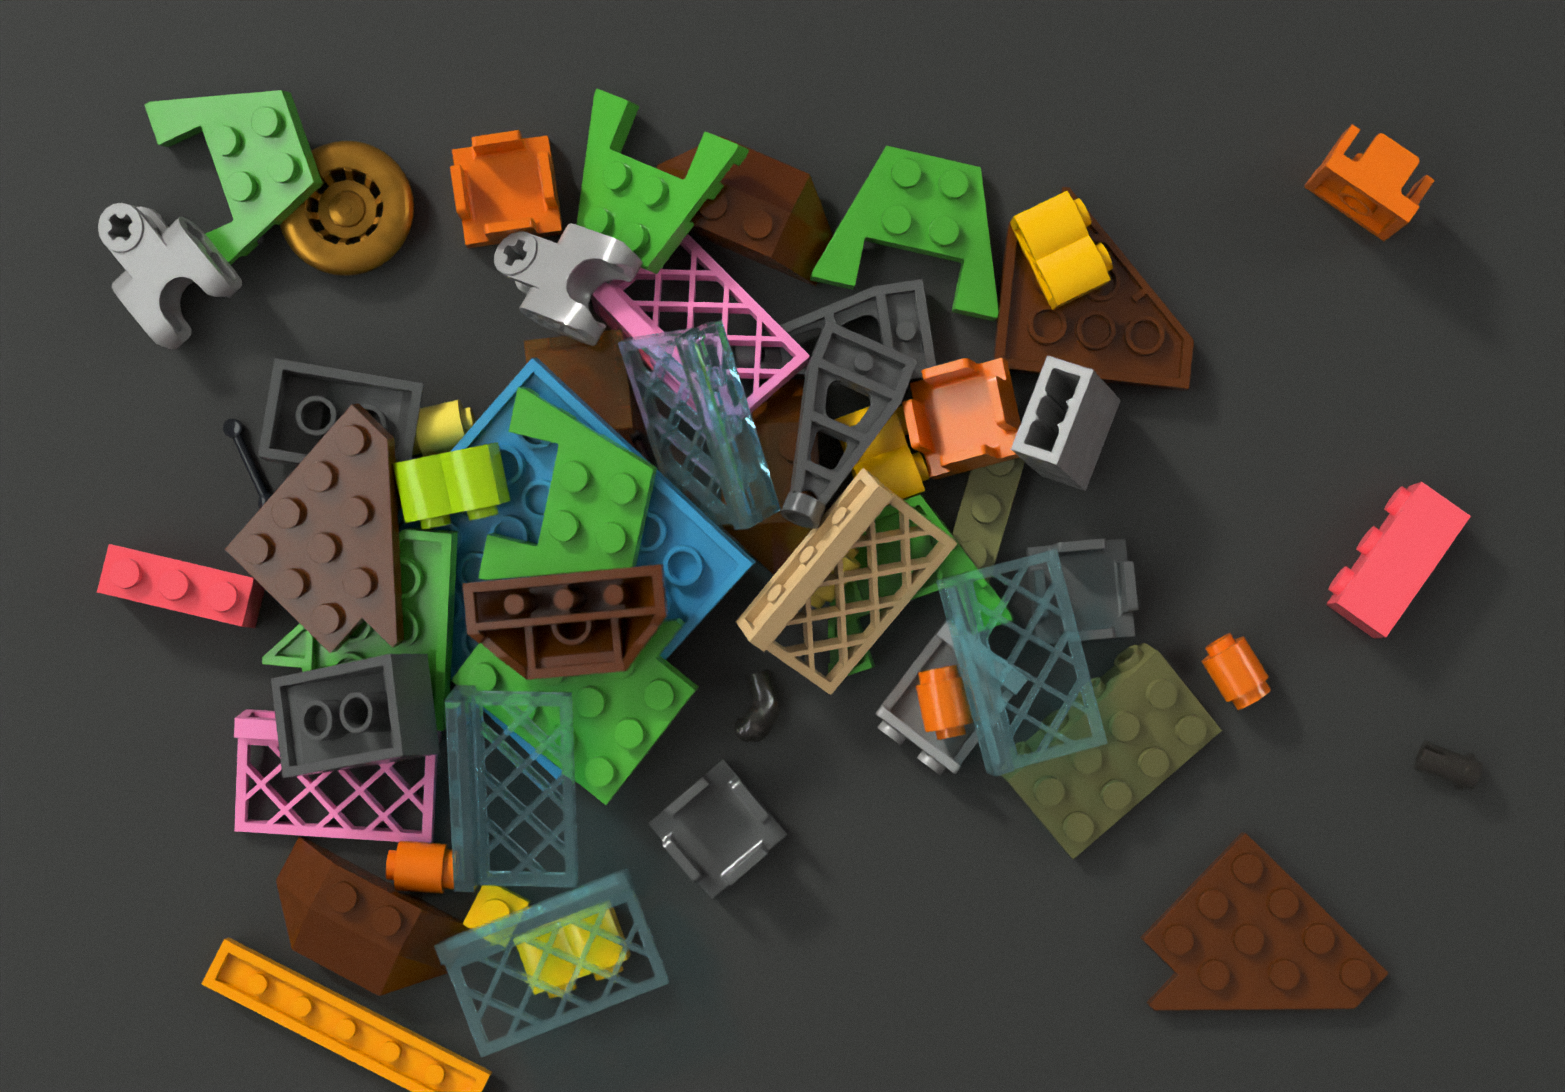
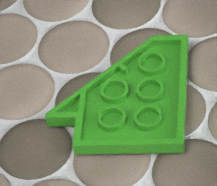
M409 527L399 533L404 640L400 645L392 648L364 621L338 651L329 653L299 623L262 657V664L302 668V672L386 654H427L437 731L447 729L449 727L458 531Z
M680 618L666 619L628 671L526 680L497 658L484 645L479 643L451 680L605 805L612 800L699 688L698 685L660 656L685 624Z

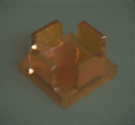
M622 329L604 331L594 346L567 336L524 340L526 364L531 358L537 357L615 431L634 429L632 409H635L631 365L626 355L625 338Z

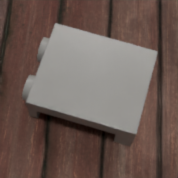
M947 619L874 713L883 720L877 728L899 745H902L907 738L922 749L917 759L941 776L945 769L956 775L961 768L962 762L1013 695H1017L1028 679L950 619ZM957 664L959 676L965 677L974 722L965 725V735L937 740L935 731L925 732L916 691V685H920L918 672Z

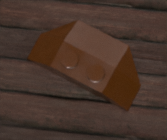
M719 136V137H721V138H723V139H726V140H728V141H731V142H733V143H736V142H734V141H732V140H729V139H727V138H725V137ZM698 146L657 165L656 168L678 178L685 179ZM743 146L749 149L747 157L740 166L733 164L720 182L724 187L714 200L706 199L691 219L695 225L689 233L816 287L818 282L810 280L811 273L832 239L833 234L811 175Z
M804 379L789 380L738 424V432L723 444L719 439L722 527L773 575H775L812 530L798 526L781 515L782 507L791 488ZM817 432L811 451V461L819 465ZM804 491V492H802L803 494L809 495V496H811V497L817 499L816 496H815L812 492H809V491Z
M664 564L462 583L467 635L484 645L497 658L526 680L628 671L668 617Z
M299 836L276 879L292 950L378 996L450 973L473 931L464 926L463 921L406 891L395 890L393 884L302 836Z

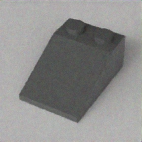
M275 358L258 457L265 461L298 466L350 405L359 403L394 437L396 463L411 460L424 383Z
M386 654L271 678L283 778L398 762L440 754L427 654Z

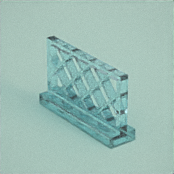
M722 320L707 322L696 328L629 337L618 342L659 472L684 495L686 489L701 502L699 509L716 525L733 524L734 530L749 529L781 511ZM675 345L682 365L672 357ZM639 349H642L656 361L652 373L644 367ZM666 371L681 383L677 395L662 382ZM690 393L697 412L687 404ZM656 397L671 408L668 420L659 413L655 402ZM681 418L696 430L692 441L677 429ZM705 440L712 459L702 451ZM671 444L675 445L686 455L683 466L673 458L670 449ZM696 465L711 477L707 488L692 475ZM720 486L726 501V505L716 497L720 489Z
M1057 549L936 580L986 773L999 776L1013 772L1014 769L1108 744ZM1047 562L1052 583L1044 597L1040 598L1021 587L1019 583L1029 566ZM1019 569L1012 581L1001 575L1002 573ZM993 577L1008 586L995 611L978 603L972 581ZM1015 591L1038 604L1025 630L1001 616ZM1054 593L1059 609L1049 603ZM1045 609L1062 618L1065 631L1055 647L1031 634ZM981 612L991 617L985 628ZM997 621L1021 635L1007 660L990 651L988 637ZM1027 640L1051 653L1038 678L1014 665ZM1067 642L1072 657L1062 652ZM1058 657L1074 666L1077 680L1068 696L1044 683ZM993 660L1003 666L998 677ZM1010 670L1034 684L1020 709L1004 701L1000 687ZM1041 688L1064 701L1050 727L1026 714ZM1080 691L1084 706L1075 701ZM1071 706L1087 715L1092 736L1072 741L1057 732ZM1006 709L1016 714L1011 725ZM1023 719L1047 732L1036 751L1018 756L1013 736ZM1053 737L1064 742V744L1048 748Z
M456 685L445 699L454 891L474 892L478 885L576 888L579 879L572 692L476 691V685ZM483 705H501L515 720L498 735L483 721ZM517 706L528 707L522 712ZM538 706L560 707V726L549 736L528 717ZM520 724L541 743L525 760L504 741ZM560 734L561 748L554 742ZM484 737L491 742V744L486 749L484 745ZM495 748L517 767L501 783L485 767V758ZM545 749L562 763V773L551 784L530 765ZM522 772L543 791L527 807L506 788ZM561 783L563 795L556 790ZM486 784L493 790L488 796ZM497 796L501 797L519 814L504 830L488 816L487 806ZM547 797L563 810L564 820L553 831L532 813ZM523 820L544 838L529 854L509 836ZM563 830L564 842L558 837ZM488 832L495 837L490 843ZM499 843L506 847L520 861L511 871H490L489 853ZM551 844L565 858L566 872H547L534 858ZM525 867H527L530 871H522V870H523Z
M628 867L446 938L434 946L441 965L445 964L480 1057L487 1056L669 984V977L633 888L635 885ZM627 902L634 920L627 940L599 928L607 909ZM599 913L594 925L582 920ZM573 924L591 932L580 958L553 947L560 928ZM637 930L644 947L632 942ZM552 931L547 943L535 939ZM596 935L623 946L613 972L585 961ZM525 942L544 951L533 976L506 965L514 946ZM629 949L648 957L655 974L654 977L635 983L618 975ZM505 950L500 962L488 957ZM549 953L576 965L566 991L539 979ZM479 961L497 969L486 995L467 987L460 967ZM582 968L609 979L601 998L590 1002L571 994ZM503 972L529 983L519 1009L492 998ZM614 982L627 987L610 994ZM535 986L562 998L555 1016L542 1020L524 1012ZM472 998L482 1002L478 1013ZM567 1001L579 1005V1007L563 1012ZM488 1005L515 1017L508 1034L490 1042L481 1023ZM520 1020L533 1024L516 1031Z

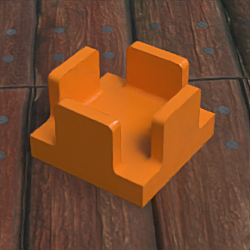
M1352 124L1340 136L1304 187L1379 239L1385 241L1410 222L1420 207L1418 204L1435 180L1426 174L1414 184L1407 196H1404L1401 193V189L1420 162L1419 157L1385 134L1379 133L1364 154L1358 153L1351 160L1344 153L1361 130Z
M519 130L474 136L471 138L472 147L452 149L454 165L450 166L454 199L456 212L462 220L467 248L500 244L508 235L518 231H525L538 237L563 234L552 151L548 135L523 138Z
M962 358L921 371L923 380L910 383L913 399L903 401L912 449L924 454L930 478L936 480L1019 458L1011 450L1021 422L1007 360L998 358L984 363H976L969 358Z

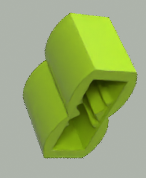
M498 442L393 463L405 523L420 520L422 529L451 524L450 514L467 511L469 520L499 514L497 505L510 501Z

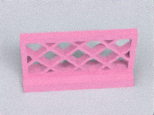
M687 234L680 245L691 255L690 270L663 269L662 267L656 274L640 267L631 282L612 280L609 284L607 282L603 283L592 294L591 301L594 311L724 444L738 432V424L809 363L810 355ZM698 263H699L705 270H697ZM635 280H655L654 301L632 300L623 290ZM662 280L690 281L689 301H661ZM717 281L724 288L723 303L695 302L696 282ZM730 295H731L738 303H730ZM644 311L653 312V320ZM660 312L688 313L686 334H666L659 327ZM694 313H722L721 335L693 334ZM729 314H750L757 321L756 336L728 335ZM763 328H764L771 336H762V335H763ZM676 344L686 345L685 353ZM692 345L721 346L719 367H698L692 361ZM727 346H755L754 368H726ZM762 347H783L793 357L781 369H761ZM710 378H719L718 386ZM725 378L754 379L753 393L740 405L736 406L724 393ZM760 379H769L760 386Z
M246 709L235 717L234 738H238L234 831L391 842L414 841L432 843L434 841L438 754L425 757V776L412 787L392 767L396 762L378 764L381 768L363 784L349 769L337 770L355 789L338 806L318 787V784L331 772L322 773L314 781L308 775L297 776L306 788L287 803L268 782L282 770L281 764L264 778L250 763L251 745L269 746L280 758L275 711ZM437 731V733H438V741L440 742V741H441V731ZM384 772L404 792L387 809L366 789ZM251 777L257 785L249 791ZM424 785V797L422 799L416 791ZM260 788L280 809L270 820L248 819L249 798ZM309 792L329 812L319 823H305L292 808ZM358 795L378 814V817L367 827L354 826L341 812ZM409 798L423 813L422 830L403 829L390 814ZM285 814L291 822L277 820ZM334 817L340 825L327 823ZM384 821L389 828H379L376 826Z

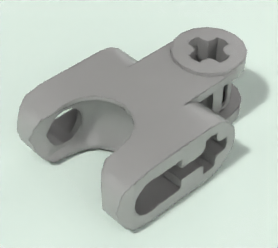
M126 203L112 204L101 214L98 223L99 237L125 269L112 283V289L156 344L168 349L177 350L191 336L192 329L185 320L180 306L182 293L191 283L195 282L206 294L214 297L231 298L241 288L242 280L237 272L226 261L206 234L189 219L179 217L168 226L162 216L154 209L142 206L135 207Z
M572 223L567 225L557 243L525 231L511 233L502 240L494 254V264L497 270L507 278L514 280L517 288L526 295L519 307V310L526 317L542 327L591 346L597 344L606 328V325L597 322L589 311V302L592 294L599 286L610 280L631 282L643 264V261L624 242Z

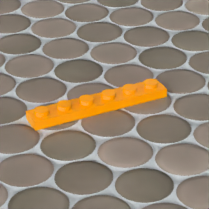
M229 937L223 940L201 983L215 992L411 1092H482L492 1074V1071Z

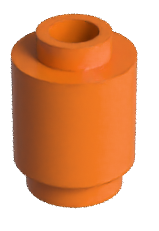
M1228 633L1205 647L1209 655L1201 661L1225 701H1232L1237 710L1255 703L1271 691L1266 682L1269 675L1244 636L1234 640L1231 633Z
M957 664L918 672L920 685H916V691L925 732L935 731L937 740L965 735V725L973 723L974 720L965 677L959 676Z
M399 841L397 850L388 851L386 880H394L395 890L443 894L445 889H457L460 872V850L449 849L448 844Z

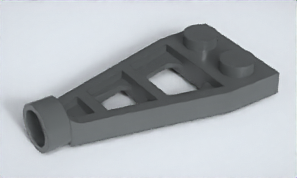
M923 279L873 286L780 325L793 337L815 329L822 330L827 320L843 326L845 323L862 316H872L878 321L881 344L918 360L909 382L923 380L921 371L936 366ZM764 331L762 336L771 335L767 331ZM734 346L737 368H754L755 346ZM762 347L765 351V358L761 362V369H781L793 357L783 347ZM807 365L795 376L805 377Z
M826 321L805 371L791 488L781 510V515L786 520L804 528H818L827 502L901 404L918 361L917 359L833 322ZM836 382L869 397L870 407L856 425L849 427L827 416L825 405L827 389L830 384ZM819 431L847 444L843 456L833 470H829L811 461V451L816 433ZM804 491L812 492V493L816 496L817 499H815V498H813V497H811V496H809V495L803 494L802 492H804Z

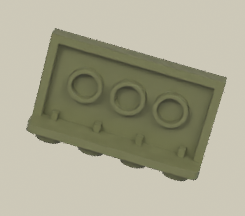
M1141 643L1138 646H1129L1120 652L1114 660L1115 665L1101 677L1092 678L1083 684L1077 692V698L1063 710L1058 709L1047 715L1039 725L1040 730L1026 742L1021 741L1011 746L1002 757L1003 762L996 769L1072 859H1075L1222 731L1161 653L1146 643Z

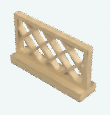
M862 468L823 515L818 528L812 529L741 614L736 623L750 643L763 652L765 650L769 651L825 692L832 695L958 543L884 486L874 475ZM889 503L899 511L900 529L876 533L875 519ZM909 519L918 526L909 527ZM931 535L939 541L926 557L911 559L910 538ZM900 540L901 561L877 565L876 544ZM867 546L868 567L843 572V557L848 551L853 548ZM902 572V586L894 595L879 597L878 577ZM868 579L869 599L845 604L844 583ZM835 585L836 605L811 610L810 597L819 587ZM870 611V624L862 633L847 635L846 615ZM836 617L838 637L813 642L812 621ZM803 623V644L783 647L775 641L786 626ZM838 649L839 661L827 676L818 672L815 669L814 653ZM805 655V662L797 656Z

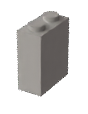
M1047 355L1011 450L1040 476L1086 491L1121 400L1094 370Z

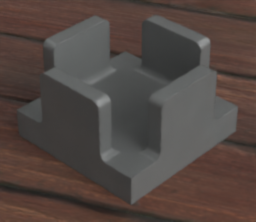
M1125 538L1059 542L1048 546L1026 548L1035 646L1135 636L1133 612L1138 611L1134 562L1127 559Z
M725 759L721 760L648 823L664 842L662 845L694 883L698 882L711 899L728 885L731 886L787 835V832Z

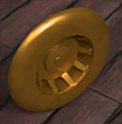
M337 141L311 150L323 184L280 224L286 242L301 260L311 267L328 274L357 275L383 265L401 248L412 226L414 199L405 173L388 154L362 142ZM357 175L366 177L364 184L356 182ZM337 176H346L345 181L335 182L334 180ZM325 183L328 184L329 187L323 194L317 193ZM378 187L381 194L375 199L372 191ZM313 202L319 203L317 213L311 212ZM380 208H383L382 217H378V210ZM321 222L325 229L317 232L314 224ZM374 227H377V228L374 230V232H372V233L368 236L369 232H370ZM333 236L340 239L337 244L328 241ZM360 239L359 242L350 244L352 240Z

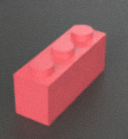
M1423 482L1410 485L1407 489L1401 486L1392 495L1384 508L1389 513L1386 520L1379 529L1375 526L1369 529L1356 548L1361 553L1358 560L1351 569L1347 566L1343 567L1328 588L1333 595L1326 605L1374 639L1386 638L1471 517Z
M112 544L108 545L97 593L249 628L256 627L265 591L253 577Z

